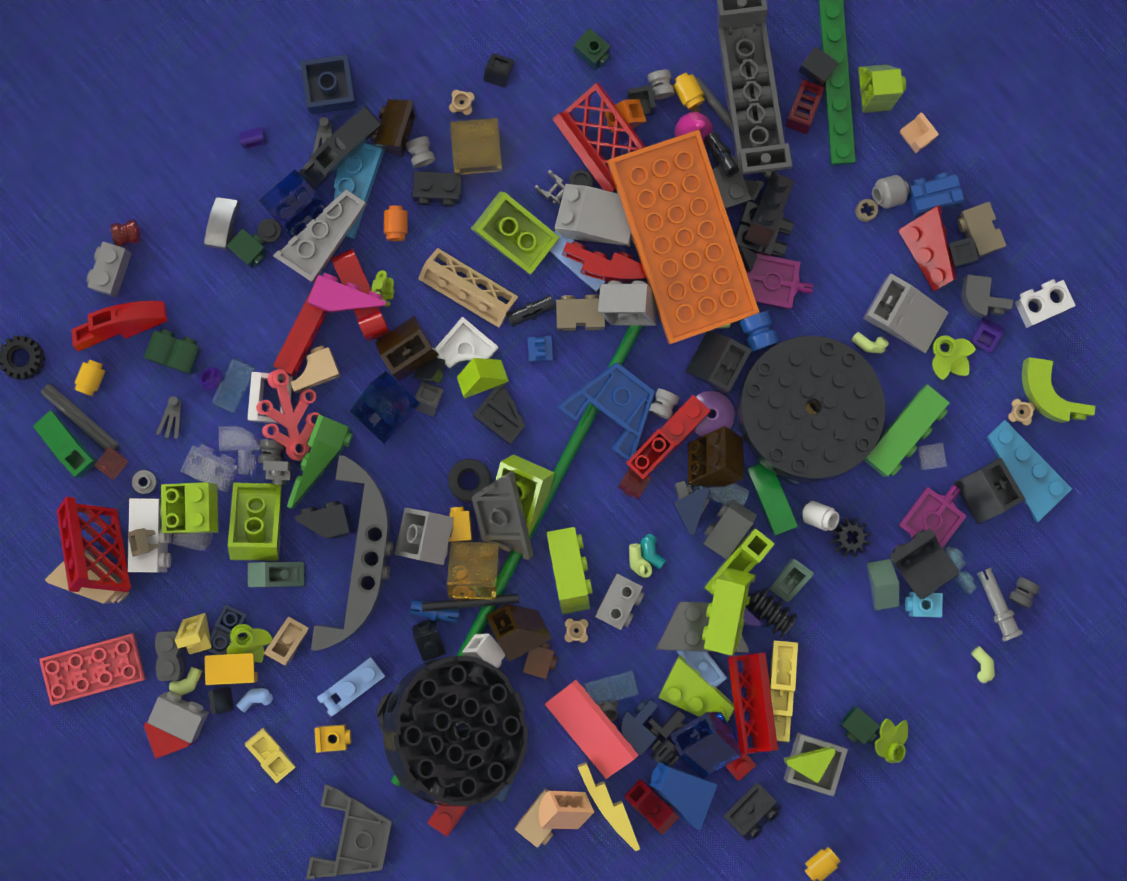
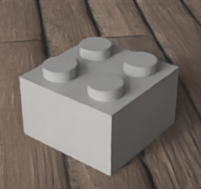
M609 281L608 284H600L598 312L610 325L657 326L658 311L652 289L648 284L643 281H633L632 284Z
M404 508L394 555L444 565L448 554L449 538L453 531L454 517Z
M797 732L790 756L829 746L835 749V755L818 783L788 765L783 779L786 782L834 796L848 749Z

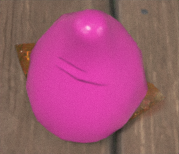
M696 106L679 119L675 126V136L678 137L699 130L706 147L707 144L704 139L708 134L713 133V124L707 116L702 114L699 106Z

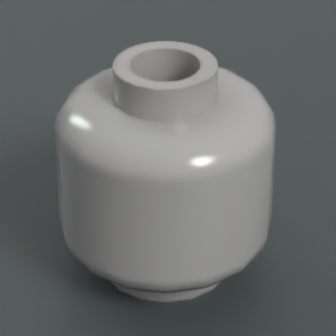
M892 175L877 180L872 189V196L876 204L887 209L904 204L910 189L908 183L902 177Z

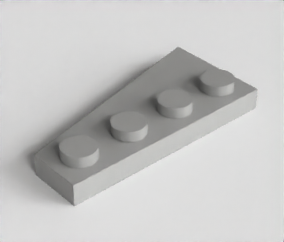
M345 190L323 210V213L315 220L313 219L309 222L302 232L297 236L295 235L282 250H278L273 256L314 283L367 203L348 190Z

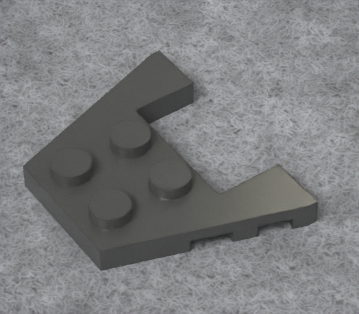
M325 784L321 807L345 811V817L336 860L311 856L306 879L382 870L393 820L334 786Z

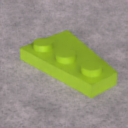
M679 654L659 694V698L725 728L734 710V703L715 686H711L702 677V674L689 666Z

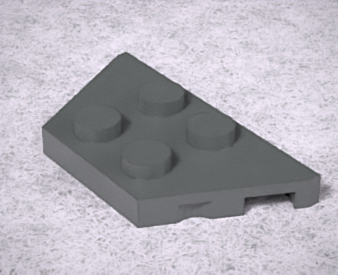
M514 471L479 490L471 498L482 540L492 545H498L501 549L508 552L511 550L523 554L524 559L530 560L534 556Z
M678 602L660 641L656 645V650L715 652L704 649L705 640H702L704 627L708 626L710 618L706 617L709 603ZM742 634L738 650L735 653H748V647Z

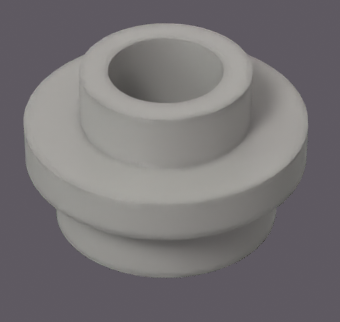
M148 470L138 471L132 479L133 488L141 494L151 493L157 484L155 475ZM145 477L148 483L143 487L140 484V480Z

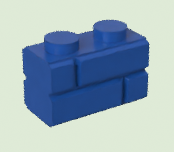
M941 173L935 176V180L927 181L926 178L917 179L909 187L908 197L914 217L923 215L938 205L941 206L942 210L958 206L964 202L957 174Z

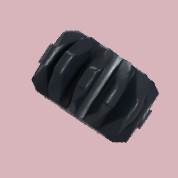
M848 517L844 518V525L838 522L836 526L839 531L831 530L830 532L832 535L837 536V539H831L830 543L839 544L835 547L834 551L839 552L843 549V557H847L849 552H851V556L856 558L858 555L857 550L862 554L866 552L862 544L868 546L871 544L869 540H864L866 536L871 535V532L863 533L862 530L866 528L867 524L862 523L858 527V518H854L852 524ZM847 532L855 534L853 537L854 543L846 541L848 538Z

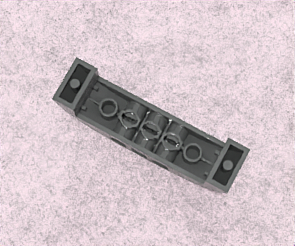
M716 0L722 72L732 139L740 172L742 174L790 169L792 168L789 143L785 144L766 27L767 2L766 0Z
M340 455L336 480L364 485L344 627L323 624L314 625L311 650L315 651L332 647L347 640L369 621L382 596L384 582L389 580L391 566H387L388 556H392L394 550V542H390L392 529L390 509L380 485L361 465L346 456ZM379 528L382 532V537L379 541L375 542L372 538V532ZM373 552L379 558L378 563L374 566L368 560L369 555ZM369 576L375 580V586L371 590L365 585V580Z

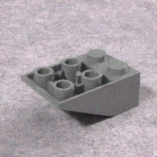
M890 273L882 283L863 319L917 350L926 353L949 312L911 284Z

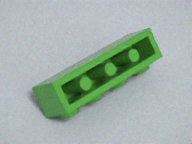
M928 384L923 386L879 438L875 447L864 461L883 477H888L890 474L894 476L902 467L900 464L905 456L909 458L918 448L915 445L920 438L924 440L931 433L933 428L930 426L935 420L940 421L948 412L946 407L949 402Z

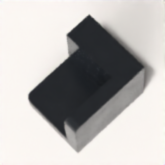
M815 46L801 65L799 72L814 83L823 86L838 63Z
M652 85L628 89L627 100L640 99L644 115H655L656 105Z
M973 237L949 243L956 269L979 263Z

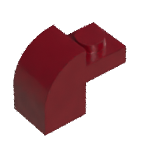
M641 779L624 796L662 835L679 818L673 809Z

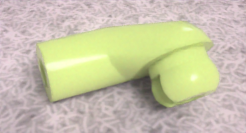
M857 332L851 340L867 353L881 354L886 351L885 348L889 345V342L883 337H878L876 342L870 341L860 332Z
M630 544L629 562L631 569L643 578L650 577L652 567L641 556V545Z
M978 646L972 651L971 655L981 664V671L977 674L978 680L981 683H987L992 681L995 676L994 661Z
M191 666L186 679L180 681L173 680L169 684L170 692L182 696L194 691L202 670Z

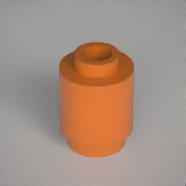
M389 206V210L384 211V234L388 241H405V235L408 234V211L403 210V206Z

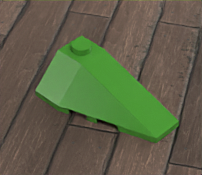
M322 415L318 416L308 442L311 451L302 460L301 471H303L302 476L298 475L295 480L287 507L295 509L341 454L344 446L348 447L353 437V434L350 433V427Z

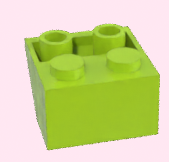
M210 482L161 484L162 533H218L217 484Z

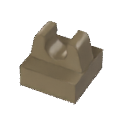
M142 528L128 532L132 557L144 555L158 548V544L151 545L147 541L148 536L156 534L154 530Z

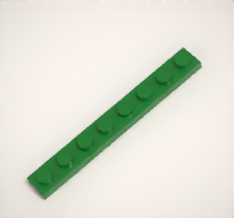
M818 0L822 51L838 63L824 83L830 165L854 164L855 149L843 0Z

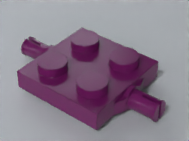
M756 253L757 259L752 271H746L756 303L791 310L797 291L811 294L813 290V284L799 282L801 262Z
M952 485L947 494L943 496L926 487L898 526L908 532L912 540L917 532L921 530L926 531L930 528L943 548L967 516L957 509L953 503V500L961 490Z

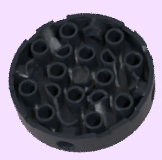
M802 336L788 339L765 352L744 379L737 404L740 432L744 442L747 443L753 452V456L771 472L783 478L803 483L824 482L835 479L861 463L878 442L885 421L884 393L873 368L851 347L837 340L820 336ZM805 405H812L816 415L809 414L806 411Z
M453 656L431 660L410 671L394 689L388 701L383 721L385 753L397 779L417 798L443 807L471 806L484 803L499 795V792L506 785H509L517 775L525 757L528 741V726H525L523 714L525 708L518 691L515 692L508 682V677L494 665L470 656Z

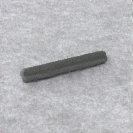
M47 384L42 389L41 394L107 452L113 453L118 448L119 443L56 388Z

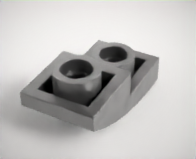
M216 197L206 229L204 242L206 247L228 249L227 245L231 242L235 233L233 223L241 206L238 200Z
M263 461L266 479L272 480V484L286 485V480H293L292 467L289 462Z

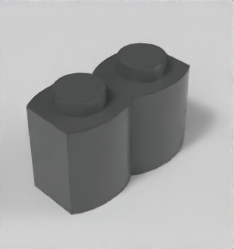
M162 631L156 635L155 649L159 656L156 662V675L159 681L179 680L185 674V661L182 656L184 647L178 649L175 642L178 631Z

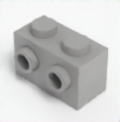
M102 241L101 247L96 249L94 260H96L94 268L89 271L87 276V287L93 291L117 298L132 253L125 248Z
M616 573L595 617L620 630L623 626L628 627L633 618V614L630 613L633 605L638 606L644 596V593L641 592L643 586Z
M174 692L163 693L157 698L147 723L192 743L199 737L209 712L196 702L189 703L181 699L182 697Z

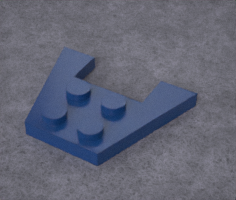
M614 363L558 404L556 408L573 421H577L587 405L591 403L625 429L611 449L628 461L636 453L655 391L619 363Z

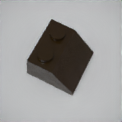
M388 99L386 106L382 105L379 119H381L383 125L372 135L374 146L383 148L384 152L400 157L404 156L406 143L409 140L417 115L413 101Z

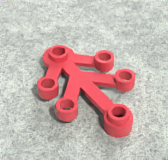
M277 369L268 375V383L272 388L277 389L283 414L274 409L269 400L258 402L256 410L259 414L266 415L287 428L289 437L280 433L278 426L273 423L266 424L262 429L264 437L272 438L286 447V453L290 459L300 461L309 453L307 441L315 426L311 421V417L315 416L317 419L320 414L314 412L307 415L306 425L300 435L297 425L308 405L316 400V393L312 389L303 390L300 394V400L293 411L287 389L289 375L285 370ZM279 374L283 376L282 383L278 381ZM307 392L311 395L309 401L305 398ZM263 403L268 407L266 412L262 410ZM269 427L273 428L274 432L272 435L268 433ZM297 444L301 446L300 453L296 451Z

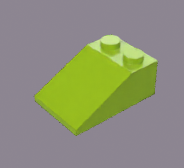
M499 192L471 228L488 244L530 275L560 238L505 192Z
M513 454L500 462L496 480L514 471L530 536L549 495L555 473Z
M233 483L228 536L230 560L279 561L282 485L270 483Z

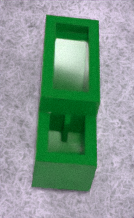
M762 464L747 468V473L773 536L798 527L776 474Z

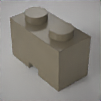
M990 202L964 210L958 215L957 224L959 230L965 233L966 238L973 237L978 258L1006 247L1000 228L995 230L992 221L996 220Z
M573 295L561 296V300H556L557 331H576V326H585V331L604 330L605 319L598 312L599 295H585V299H575Z

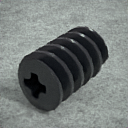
M767 587L761 590L758 589L750 597L749 605L746 604V607L753 606L750 612L752 615L760 612L759 621L764 618L767 619L766 628L773 624V634L781 631L782 633L779 638L781 639L795 624L798 615L796 613L789 615L791 608L788 606L781 609L783 601L779 600L774 603L776 595L771 594L767 596L769 590Z

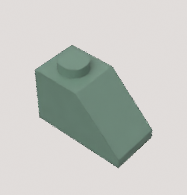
M304 562L248 563V587L304 586Z

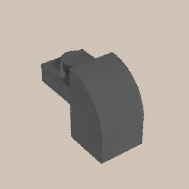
M967 275L963 278L961 290L962 303L965 309L975 317L984 318L987 316L988 310L993 315H1004V312L1012 310L1013 300L990 297L992 280L990 277Z

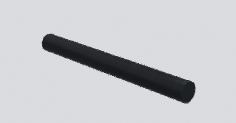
M507 594L422 602V612L519 603V595Z

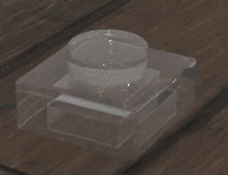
M943 443L918 447L921 471L947 467Z

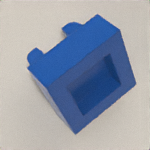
M551 336L528 337L529 362L553 361Z

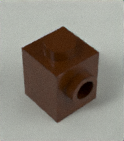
M545 643L529 651L523 670L524 673L546 679L549 669L554 671L558 657L554 656L555 650L550 649L551 644Z

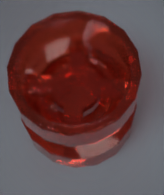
M135 219L128 220L126 224H111V235L116 246H124L128 242L132 244L141 242L139 227Z

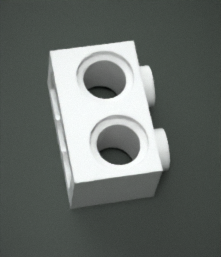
M1055 279L1042 284V290L1034 292L1033 289H1030L1020 294L1021 299L1014 303L1026 328L1076 306L1064 280L1056 283ZM1051 292H1056L1058 294V303H1055L1051 300ZM1029 301L1037 304L1038 310L1036 313L1030 311L1028 307Z

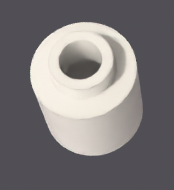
M811 501L803 508L802 516L806 524L824 531L834 530L838 525L839 514L832 507Z

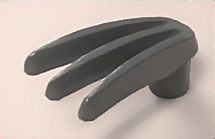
M322 117L319 120L313 153L318 149L320 139H322L323 144L332 136L331 123L326 117Z
M171 396L168 399V405L156 431L157 435L161 433L168 416H170L165 438L169 437L174 417H176L174 438L177 439L179 434L181 401L175 396Z

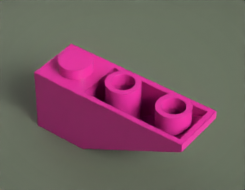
M324 273L323 277L317 276L307 304L327 312L384 307L386 301L382 300V295L369 291V294L359 291V286L349 282L345 286L337 282L338 278Z

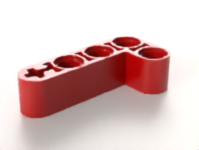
M353 249L331 258L343 285L346 286L347 282L360 287L359 291L369 294L371 287ZM379 307L354 310L359 326L368 342L390 333Z

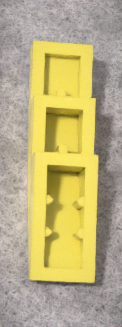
M774 640L769 684L776 737L779 742H789L793 696L796 684L798 643Z
M587 762L578 765L584 783L601 813L615 831L635 851L640 850L622 800L613 804L605 782L594 783Z

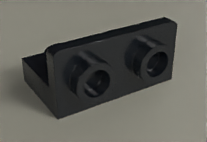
M414 171L413 201H417L418 205L429 206L431 202L441 203V206L454 207L455 203L461 204L462 174Z
M756 782L723 817L749 841L751 838L755 839L763 831L762 827L768 821L771 822L777 818L782 806Z

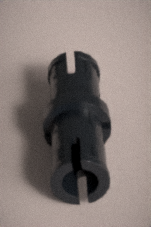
M716 132L708 134L704 141L713 154V160L719 163L726 177L735 176L739 172V167L731 157V150L723 144ZM718 150H720V151L722 152V154H723L724 157H725V160H723V158H722V156L720 155V153L718 152Z
M549 294L533 303L527 302L526 306L510 313L508 312L507 316L512 327H515L529 319L535 320L537 319L536 316L556 309Z

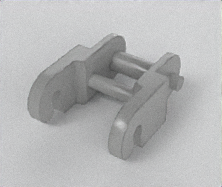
M549 170L547 173L556 180L555 185L546 192L540 189L538 185L534 188L547 200L551 198L553 204L557 203L560 205L559 200L563 196L565 186L563 185V180ZM559 186L562 190L555 197L551 193Z

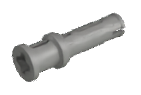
M992 568L985 570L989 578L988 580H986L983 571L977 573L994 610L995 616H993V620L995 623H998L1001 629L1003 642L1022 635L1023 631L1019 630L1013 617L1015 613L1012 609H1008Z

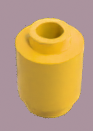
M684 73L675 79L674 89L683 106H687L688 110L694 109L705 102L703 98L704 93L694 74L688 75V73Z
M90 359L88 363L83 362L74 382L76 384L75 390L93 396L94 392L98 391L105 374V370L101 369L103 364Z
M827 847L825 850L821 849L805 863L808 868L804 871L813 881L817 879L823 881L838 868L837 865L841 861Z

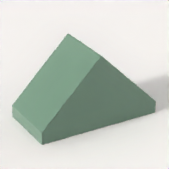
M790 559L769 590L789 603L814 573L796 559Z
M891 559L866 563L874 609L881 610L899 607V581Z

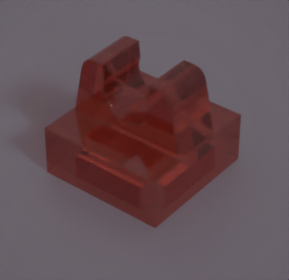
M109 446L94 466L114 480L129 460Z
M629 467L618 488L623 490V494L631 498L633 496L639 499L651 477L647 476L643 480Z

